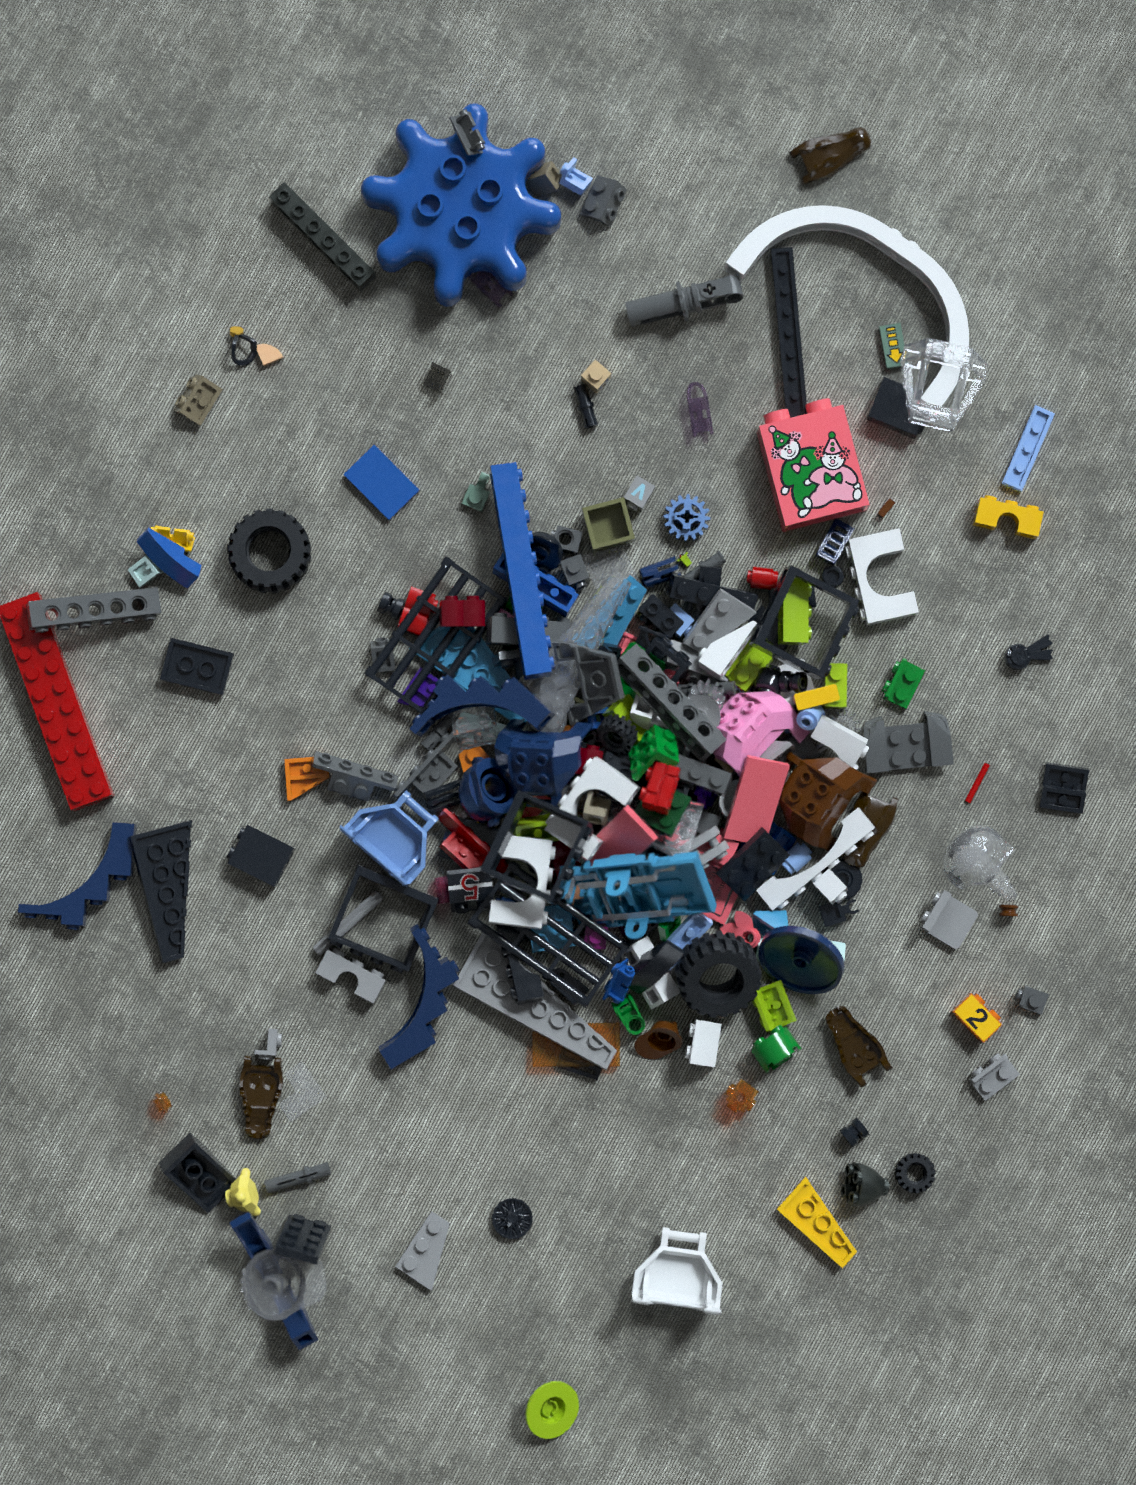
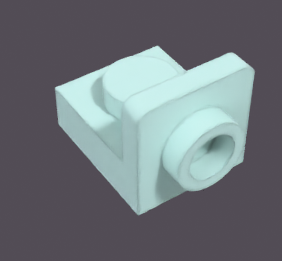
M147 555L128 569L139 587L146 585L158 574L164 573Z

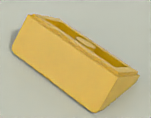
M835 684L797 693L793 696V701L798 710L840 699L837 685Z

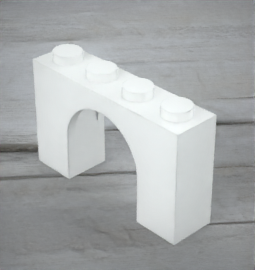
M899 528L849 539L847 546H845L847 559L851 558L852 566L849 567L852 580L856 579L855 596L857 600L861 601L862 608L859 609L861 621H865L866 626L914 616L919 613L914 591L895 596H882L871 589L866 577L868 565L873 560L903 552L904 546Z
M824 715L821 716L810 736L834 750L841 760L856 770L859 767L856 765L859 757L864 758L869 749L866 746L868 739ZM791 771V772L789 773V775H788L786 781L788 780L789 776L791 775V773H792L793 771Z
M594 757V759L590 758L583 767L585 772L581 777L577 776L570 786L573 789L568 796L565 794L561 798L558 805L560 809L577 816V806L581 797L589 790L599 789L605 791L623 805L629 806L641 787L599 757ZM551 814L546 820L548 825L545 830L572 849L581 827ZM592 834L590 840L585 841L582 848L584 849L582 857L591 860L604 841Z
M512 836L501 859L518 860L529 864L536 872L538 878L537 889L550 895L551 890H546L547 881H552L553 868H549L550 859L554 860L556 846H552V840ZM533 895L523 902L491 900L489 923L541 930L542 925L547 923L548 912H544V904L548 902Z

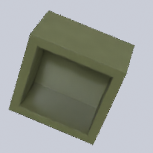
M624 497L582 508L593 553L635 542Z

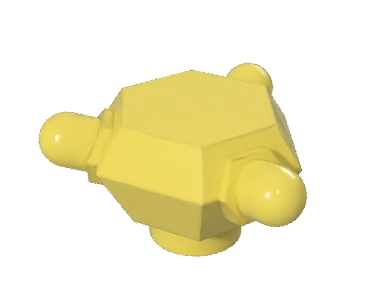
M243 1168L240 1176L231 1184V1189L226 1190V1201L229 1207H235L240 1211L250 1212L253 1216H259L261 1210L257 1206L259 1200L257 1188L250 1178V1170Z

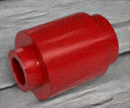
M754 566L752 571L748 570L746 583H750V588L765 590L776 588L778 571H773L772 568Z

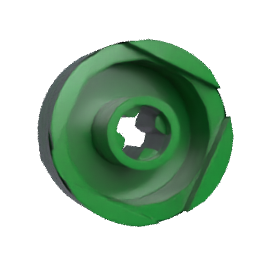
M779 1025L771 1031L768 1038L764 1039V1037L756 1040L753 1043L751 1053L767 1074L770 1071L769 1067L773 1070L793 1057L792 1053L795 1052L794 1050L799 1052L802 1048L789 1029Z

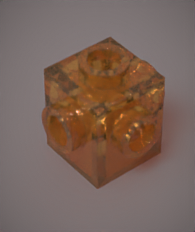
M740 1078L736 1085L731 1083L724 1094L727 1095L725 1100L728 1102L726 1106L736 1114L738 1111L744 1113L747 1110L749 1112L757 1102L754 1098L759 1092ZM742 1093L744 1095V1099L739 1102L737 1100V1095Z

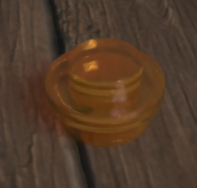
M164 1092L154 1094L155 1100H153V1103L159 1112L163 1110L164 1113H167L172 1104Z

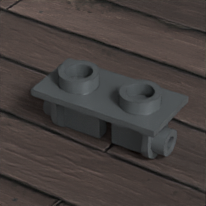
M464 109L459 112V116L449 117L467 155L482 154V150L485 149V141L478 129L472 131L476 124L471 112Z

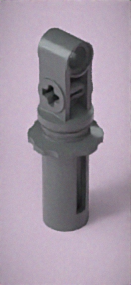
M728 275L724 278L704 283H692L691 286L682 287L681 283L677 281V289L627 301L625 304L630 325L634 327L679 315L681 317L683 315L686 322L689 321V314L691 312L701 313L705 309L738 303L744 296L739 276Z

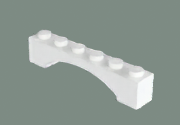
M859 807L841 821L843 828L839 838L826 856L818 863L790 877L777 879L773 876L756 890L772 911L776 907L778 910H781L789 903L787 898L792 894L797 897L806 889L804 885L811 880L814 883L822 875L821 871L826 867L829 869L833 868L840 862L839 856L843 853L849 855L857 848L855 843L860 839L865 842L874 834L872 832L875 828Z

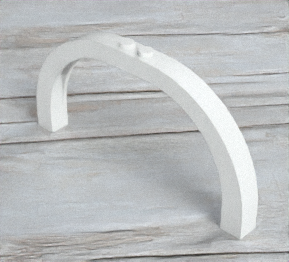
M807 206L793 209L765 221L746 236L727 260L724 271L730 275L739 276L740 282H742L759 258L778 242L799 233L819 230L842 232L858 237L873 245L917 276L927 286L937 301L946 328V351L942 367L917 404L934 417L938 414L955 389L963 372L969 346V328L964 304L954 283L944 269L921 250L917 243L911 240L908 241L902 237L898 230L889 228L873 217L855 210L836 206Z

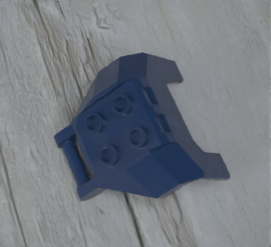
M512 719L498 734L494 747L496 765L514 793L517 794L518 790L528 795H550L551 800H540L560 808L558 803L562 798L561 791L581 766V742L593 728V724L577 722L571 730L560 733L523 731L522 729L527 723L526 720ZM530 804L526 805V807H534Z

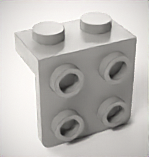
M943 890L941 893L937 892L931 901L933 904L929 912L926 910L919 921L922 923L920 929L953 949H958L978 917V913L953 898L951 893Z

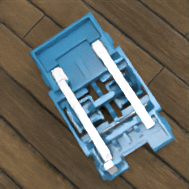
M698 852L679 853L667 857L655 856L653 853L649 854L648 861L645 854L611 855L609 858L594 860L593 866L590 860H586L581 866L573 867V877L569 882H566L563 888L565 890L563 898L566 899L567 904H572L575 890L578 886L580 889L579 896L584 897V899H575L573 906L584 914H589L590 918L598 924L605 923L608 928L626 926L625 934L627 938L634 940L641 938L646 933L647 925L650 923L674 921L675 916L715 912L717 906ZM634 925H639V930L633 932Z

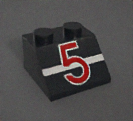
M481 867L447 871L451 912L463 914L470 910H478L493 889L492 877L484 874L480 870Z

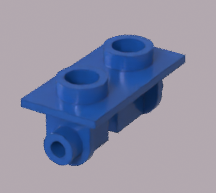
M628 958L620 964L616 963L612 968V977L604 987L606 992L603 1000L611 997L613 1002L617 1004L624 1001L628 992L627 987L631 985L635 976L634 968L627 966Z

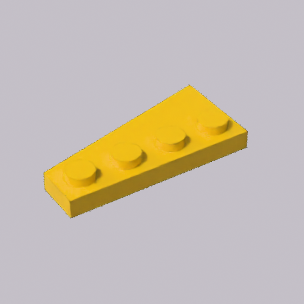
M805 1176L778 1206L777 1210L843 1268L857 1251Z

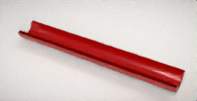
M983 764L965 799L966 802L971 803L990 767L989 764Z

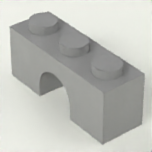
M335 948L332 952L327 950L316 974L336 983L343 973H354L358 978V986L354 994L375 1004L387 981L383 979L384 974L375 969H372L371 972L364 969L365 964L354 958L350 962L344 958L345 953Z

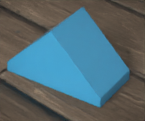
M787 910L755 911L753 913V927L763 936L774 928L788 926Z

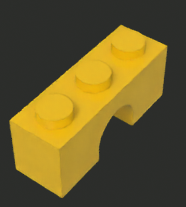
M985 495L984 498L980 497L978 500L973 526L994 530L999 517L1010 516L1016 523L1015 535L1036 540L1039 536L1044 511H1040L1037 506L1026 505V507L1018 506V502L1005 500L1004 503L997 501L996 497Z

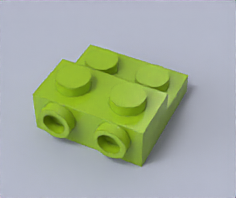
M751 640L748 641L725 674L729 681H735L736 686L744 692H748L753 686L758 671L762 667H768L773 661V658L768 654L750 646Z

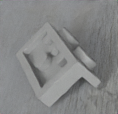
M995 1054L988 1060L990 1064L985 1068L980 1066L971 1073L972 1077L969 1081L984 1101L1020 1075L1008 1060L1006 1054Z

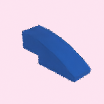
M149 527L137 539L138 545L164 573L182 586L188 588L199 577L202 565L185 556V548Z

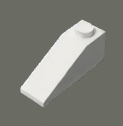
M751 621L711 643L707 649L703 648L698 655L699 667L721 681L755 633L757 622Z

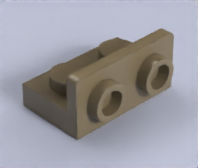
M196 374L188 380L185 393L177 398L174 411L201 426L223 389L202 375Z

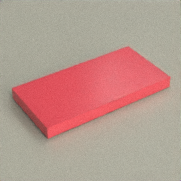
M751 755L746 756L722 836L724 838L747 842L761 827L769 833L789 770L788 763Z
M627 805L596 835L604 842L590 860V863L593 866L594 860L609 858L611 855L630 853L640 855L658 836Z

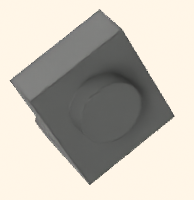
M581 554L560 562L570 587L575 588V590L587 587V583H590V577Z

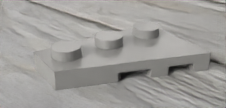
M720 588L683 639V642L700 653L703 648L707 649L711 643L731 633L755 615L756 611Z

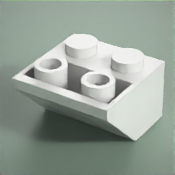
M695 1020L694 1024H690L688 1037H692L691 1046H686L685 1058L689 1059L688 1063L715 1067L721 1031L720 1023Z

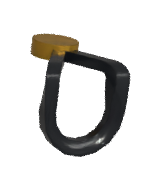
M231 327L230 335L234 337L231 347V359L239 366L247 365L256 356L257 341L244 335L242 327ZM239 338L250 342L251 353L244 360H238L235 356L236 344Z

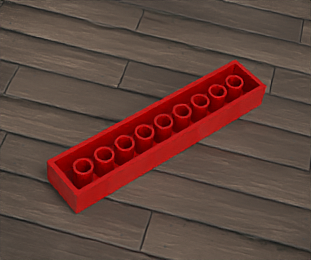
M35 592L0 605V618L70 810L75 812L115 797L54 629L48 628V632L35 633V630H29L26 604L28 601L43 600L41 594ZM46 611L45 616L48 620H50L48 612Z

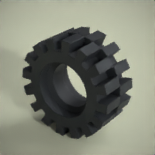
M612 714L604 717L595 733V736H597L596 741L600 742L599 746L601 748L605 747L604 751L610 750L614 755L617 752V755L621 756L631 750L638 738V731L635 730V724L630 725L632 723L630 719L626 721V717L623 715L619 718V714H615L614 717ZM612 732L619 734L621 738L615 736Z
M910 1153L903 1156L895 1168V1178L898 1184L904 1190L911 1193L924 1192L935 1181L936 1170L934 1169V1164L928 1157L919 1153ZM914 1164L920 1165L924 1171L922 1179L917 1182L911 1181L907 1176L908 1168Z

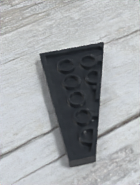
M192 820L129 836L161 963L184 958L185 917L187 916L186 897L188 896L189 848H191L190 832Z

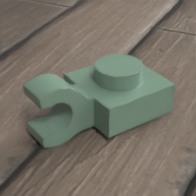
M481 472L477 485H469L462 501L463 505L479 512L483 511L490 494L489 491L485 490L490 478L489 474Z

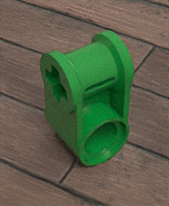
M630 993L626 994L623 1002L619 1004L610 1003L629 1034L637 1036L644 1031V1019ZM634 1019L639 1020L642 1024L639 1031H632L629 1028L630 1021Z

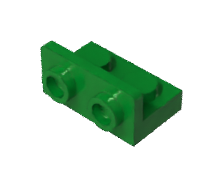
M902 658L900 662L896 661L891 670L894 676L891 682L886 681L881 691L885 693L883 699L906 710L925 670L907 662L905 658Z

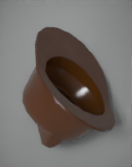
M657 1021L649 1031L636 1039L634 1047L636 1052L643 1058L659 1059L681 1048L682 1038L677 1029V1022Z

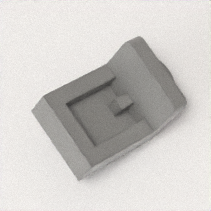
M268 1029L267 1050H254V1054H258L259 1059L272 1060V1055H277L278 1047H282V1034H279V1029Z

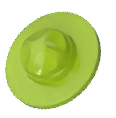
M552 1381L540 1386L531 1395L525 1410L526 1424L530 1431L544 1439L555 1438L565 1433L573 1425L578 1415L579 1399L577 1393L570 1385L561 1381Z

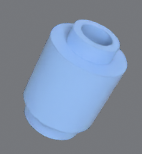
M821 705L800 710L796 718L798 726L804 730H813L822 716Z
M796 843L788 851L791 856L786 859L782 866L791 875L794 872L797 873L812 859L810 856L812 851L804 843L802 845Z

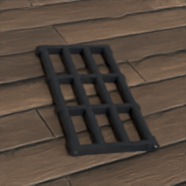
M447 556L440 563L441 567L422 594L417 596V601L397 630L392 632V637L374 663L364 672L366 677L376 681L416 709L420 714L426 711L427 704L432 699H437L438 695L433 691L422 708L411 701V699L434 666L445 672L444 677L449 675L455 679L457 671L477 642L480 643V638L487 629V618L494 616V613H498L509 601ZM450 567H453L461 573V576L447 596H457L468 579H470L479 586L473 596H479V600H481L484 594L488 592L497 600L485 616L484 627H477L474 633L465 627H451L434 653L429 656L420 648L440 621V606L436 608L427 600ZM425 605L435 613L412 644L402 636ZM460 630L469 636L470 639L448 669L438 661ZM401 641L410 649L385 683L375 675L397 643ZM418 653L428 661L403 695L393 687Z
M512 860L504 874L508 876L512 872L537 889L538 880L521 869L520 865ZM499 880L476 913L468 920L467 924L483 932L504 947L507 953L515 955L543 975L542 978L550 980L575 998L578 1004L586 1008L612 968L625 951L629 949L630 944L624 939H619L590 918L589 914L586 915L572 904H567V901L563 898L560 902L557 901L556 904L581 923L573 933L554 918L547 915L546 924L568 939L562 950L556 948L530 928L512 926L520 932L512 943L478 919L484 908L490 910V899L497 890L515 902L527 900ZM585 925L620 950L613 961L577 936ZM523 935L556 958L549 968L516 946ZM572 943L607 967L601 978H598L565 954ZM559 961L594 985L588 996L552 972Z

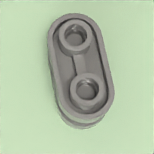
M715 825L679 847L681 853L698 852L703 869L709 866L708 861L716 858V860H719L728 854L726 850L730 847L725 840L720 843L715 836L720 831ZM708 841L712 848L700 854L697 847Z

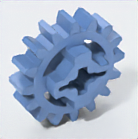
M687 494L686 499L679 495L678 502L672 499L670 501L672 507L666 506L665 508L669 514L663 516V519L668 520L664 526L671 527L669 534L671 535L675 532L676 540L683 536L684 542H687L688 537L695 541L696 534L702 537L703 532L701 529L707 530L709 527L705 524V522L710 521V517L705 516L709 509L702 508L705 502L698 503L697 496L691 500L689 494ZM684 505L680 512L673 513L677 507ZM692 505L696 507L700 513H695L691 508ZM685 513H688L689 517L693 518L689 520V523H686L685 519L681 518L684 517ZM674 523H678L682 527V531ZM700 523V525L695 530L690 531V527H692L694 524Z

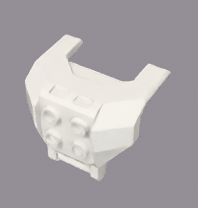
M663 1227L660 1246L635 1270L632 1289L633 1302L645 1305L651 1303L701 1310L704 1313L719 1315L721 1313L720 1299L723 1283L704 1253L707 1233L693 1234L669 1230L670 1228ZM668 1239L698 1243V1249L667 1246Z

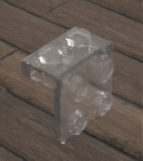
M473 707L451 713L453 736L460 751L496 743L500 730L496 723L494 707Z

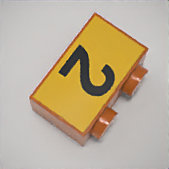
M969 993L951 1013L981 1043H984L1002 1026L999 1022L1001 1017L993 1009L989 1011L984 1006L986 1002L977 993L975 995Z

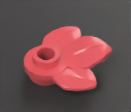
M742 911L735 912V922L727 923L720 927L723 934L731 932L735 934V937L741 936L752 948L757 947L761 940L759 931L753 927L752 918ZM749 934H752V935H753V941H752V942H750V941L748 940V935H749Z

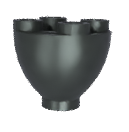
M861 1163L846 1164L845 1184L841 1186V1196L846 1198L850 1206H865L874 1202L879 1197L888 1194V1179L882 1178L875 1169Z

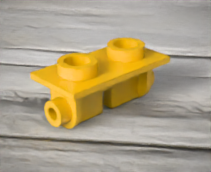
M157 525L151 527L152 530L185 548V551L192 552L195 537L194 533L190 532V530L175 528L173 535L170 534V528Z

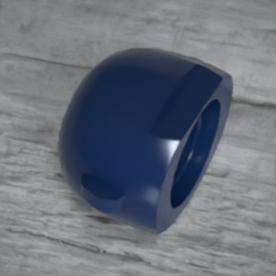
M475 757L472 760V766L464 772L460 781L459 801L464 811L473 820L479 823H486L487 827H496L500 819L507 815L516 793H514L496 765L495 758L484 759L482 757Z

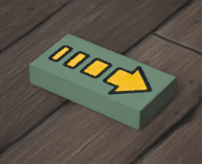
M901 323L879 326L886 369L908 366Z

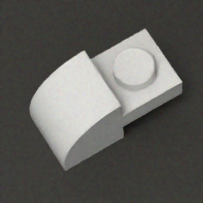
M636 694L630 712L632 721L647 730H650V727L654 724L665 730H670Z

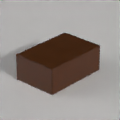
M889 498L877 513V516L883 519L895 502Z

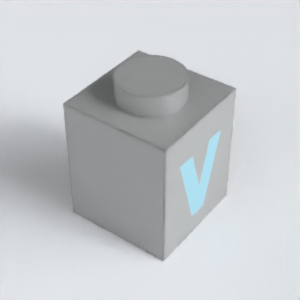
M636 476L624 496L626 506L635 512L637 509L642 511L655 490V486Z

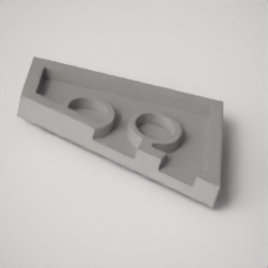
M431 1211L395 1266L431 1291L450 1222Z

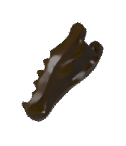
M859 127L845 133L812 138L798 145L789 154L791 158L801 155L809 174L801 178L803 185H806L813 181L833 176L843 166L852 161L855 156L869 150L871 139L868 132L864 128Z
M863 791L860 793L852 807L851 813L859 807L875 828L872 830L874 834L865 842L860 839L855 843L857 848L849 855L843 853L842 859L847 864L856 868H862L866 865L870 854L889 831L893 823L899 801L898 798L892 797L889 804Z
M845 1006L836 1007L826 1015L825 1020L833 1033L841 1062L848 1074L861 1088L867 1085L862 1076L882 1065L886 1072L893 1069L877 1038L856 1021Z
M244 1056L239 1088L246 1116L245 1133L251 1138L263 1139L270 1135L272 1118L283 1088L282 1058H275L274 1066L251 1065V1056Z

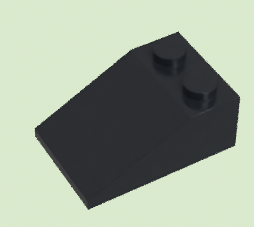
M189 1133L159 1162L163 1173L207 1213L225 1197L226 1190L231 1189V1184L236 1180L230 1171L192 1133Z

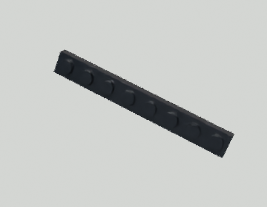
M793 247L771 249L784 403L785 409L789 410L790 418L807 414L805 408L807 399Z

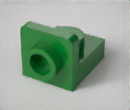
M675 916L674 921L660 922L658 924L661 941H666L681 925L680 916Z

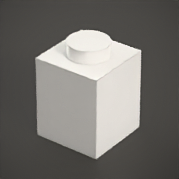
M830 869L813 883L832 905L835 902L839 904L847 897L846 892L848 888Z

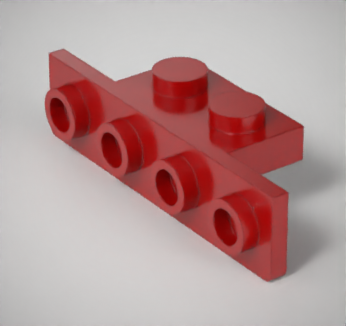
M444 808L438 818L452 834L440 845V848L463 869L481 867L489 853L490 846L485 841L480 840L470 827L465 826L455 813ZM501 859L496 868V871L504 874L509 866L505 859Z

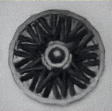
M840 859V862L830 870L848 888L845 899H849L860 890L863 882L862 873L859 868L851 866L843 859ZM826 867L823 873H825L829 868Z
M507 1198L501 1201L495 1207L492 1215V1223L496 1232L508 1239H518L524 1236L530 1230L533 1222L530 1207L523 1200L517 1198Z

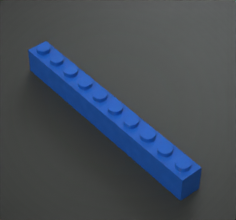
M516 462L491 465L489 472L524 680L550 677L552 670L555 669L553 656L549 657L548 649L551 648L550 636L545 635L544 628L548 626L546 614L542 615L541 607L544 606L542 593H538L537 587L540 585L539 572L535 573L534 570L537 558L535 551L531 552L530 544H533L532 531H528L527 523H530L528 510H524L523 502H526L525 489L520 487V482L523 481L521 468L517 469Z

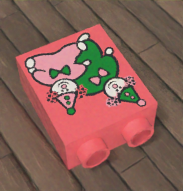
M829 398L806 404L807 414L790 418L788 409L767 413L763 416L765 424L758 427L757 437L782 532L866 511L870 505L844 406L832 407Z

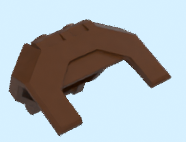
M789 751L785 763L789 764L788 773L794 763L798 766L784 784L779 799L789 831L812 846L829 852L838 839L831 835L832 828L853 796L859 791L869 794L877 779L861 773L837 757L802 760Z

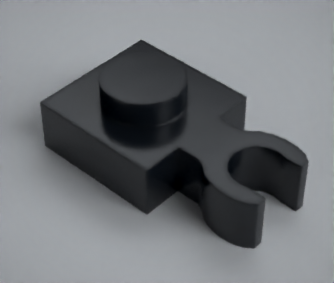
M849 900L843 906L841 902L839 904L835 902L833 905L828 903L819 906L818 908L825 927L846 921L845 914L847 913L855 914L859 912V909L851 911L849 908L850 903L856 902V900Z

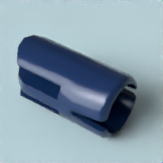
M673 556L640 568V576L642 578L647 577L642 580L644 587L650 588L669 581L670 575L662 578L660 576L678 570V564L659 570L657 568L675 562L676 557Z

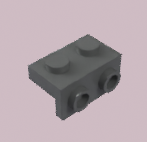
M597 175L580 214L585 218L600 221L605 226L611 227L617 216L620 204L625 198L627 189L617 180Z

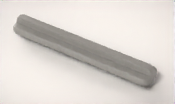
M374 891L341 921L336 935L343 937L383 900V897L377 891ZM327 935L313 946L314 951L320 956L333 946L329 944L331 939L326 938Z

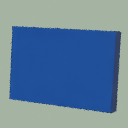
M375 445L344 473V476L389 521L420 491Z

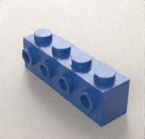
M502 553L493 567V574L508 583ZM534 565L535 573L539 572L540 585L537 587L538 593L543 595L544 605L566 618L576 603L579 594L572 587L564 586L557 582L558 580L554 576L546 575L539 571V568Z

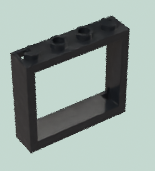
M792 565L787 566L781 575L749 645L801 672H805L816 680L823 679L828 676L832 668L830 665L832 658H835L841 649V646H839L841 639L845 638L849 632L850 627L848 624L851 618L854 619L858 613L859 607L857 605L859 600ZM795 577L848 604L818 668L765 642Z
M518 790L480 870L484 874L556 905L557 901L560 902L564 896L565 890L563 888L566 882H569L573 877V867L576 861L579 862L584 853L582 848L585 841H589L593 834V825L587 820ZM527 804L581 827L550 895L496 871Z
M356 865L326 938L331 939L329 944L341 949L343 945L350 947V952L362 957L363 953L371 956L370 961L382 965L383 961L391 964L390 969L401 974L403 970L409 972L419 948L415 937L412 939L404 961L401 962L338 936L336 932L360 876L426 903L427 906L418 925L420 929H427L439 899L412 887H404L400 882Z

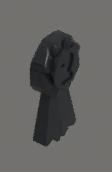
M1045 635L1028 647L1022 644L1009 646L1004 653L1006 665L1016 671L1026 668L1031 660H1052V649L1041 651V649L1053 644L1049 640V635Z

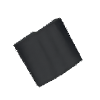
M1045 762L1039 807L1083 814L1089 769Z

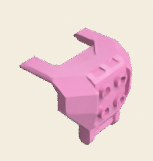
M772 691L723 695L724 698L717 704L721 719L719 726L716 728L722 732L727 740L713 754L717 759L730 765L740 777L746 756L760 757L785 729H789L799 744L807 737L810 731L798 726L796 722L798 714L781 695Z

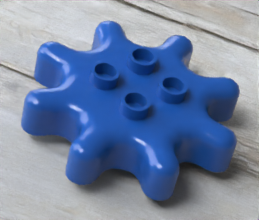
M476 103L469 104L464 109L471 112L476 124L472 131L478 129L485 141V149L482 150V154L468 156L456 132L448 138L436 139L427 134L417 121L406 119L401 121L395 130L397 144L407 158L404 169L394 177L369 176L361 184V196L364 204L372 209L390 212L397 222L396 229L392 235L382 241L377 247L376 257L379 266L384 271L391 273L399 271L413 261H421L428 264L435 272V298L438 303L446 307L456 305L460 301L466 278L478 271L490 272L507 290L517 291L521 289L526 283L527 273L525 264L515 250L517 243L523 236L530 233L551 235L561 225V211L559 207L553 202L533 198L525 186L527 179L544 165L545 147L543 143L536 138H526L509 149L496 147L487 137L489 127L488 113L482 105Z

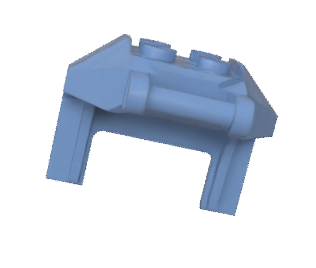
M406 790L394 804L360 809L344 827L340 826V831L404 887H408L426 867L427 833L437 823L439 818L436 815L432 816ZM404 803L427 822L422 828L400 809Z

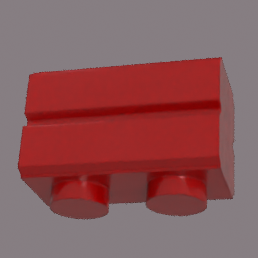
M656 761L653 768H648L646 780H649L647 788H642L639 800H642V808L668 815L681 775L679 767Z

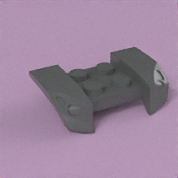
M924 711L926 720L924 723L884 727L882 716L865 722L864 737L868 739L866 746L869 747L866 753L867 773L926 766L954 765L951 734L947 718L939 713Z

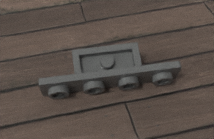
M453 731L450 734L446 733L440 739V745L435 750L431 749L425 755V761L421 766L416 765L410 771L409 775L411 776L406 782L401 781L396 786L394 796L397 799L413 785L422 793L440 787L459 768L444 754L449 746L458 738Z
M316 751L314 754L312 766L332 773L327 784V790L368 802L374 786L391 791L396 789L398 776L391 772L374 769L368 765H361L348 759L331 756L328 753Z

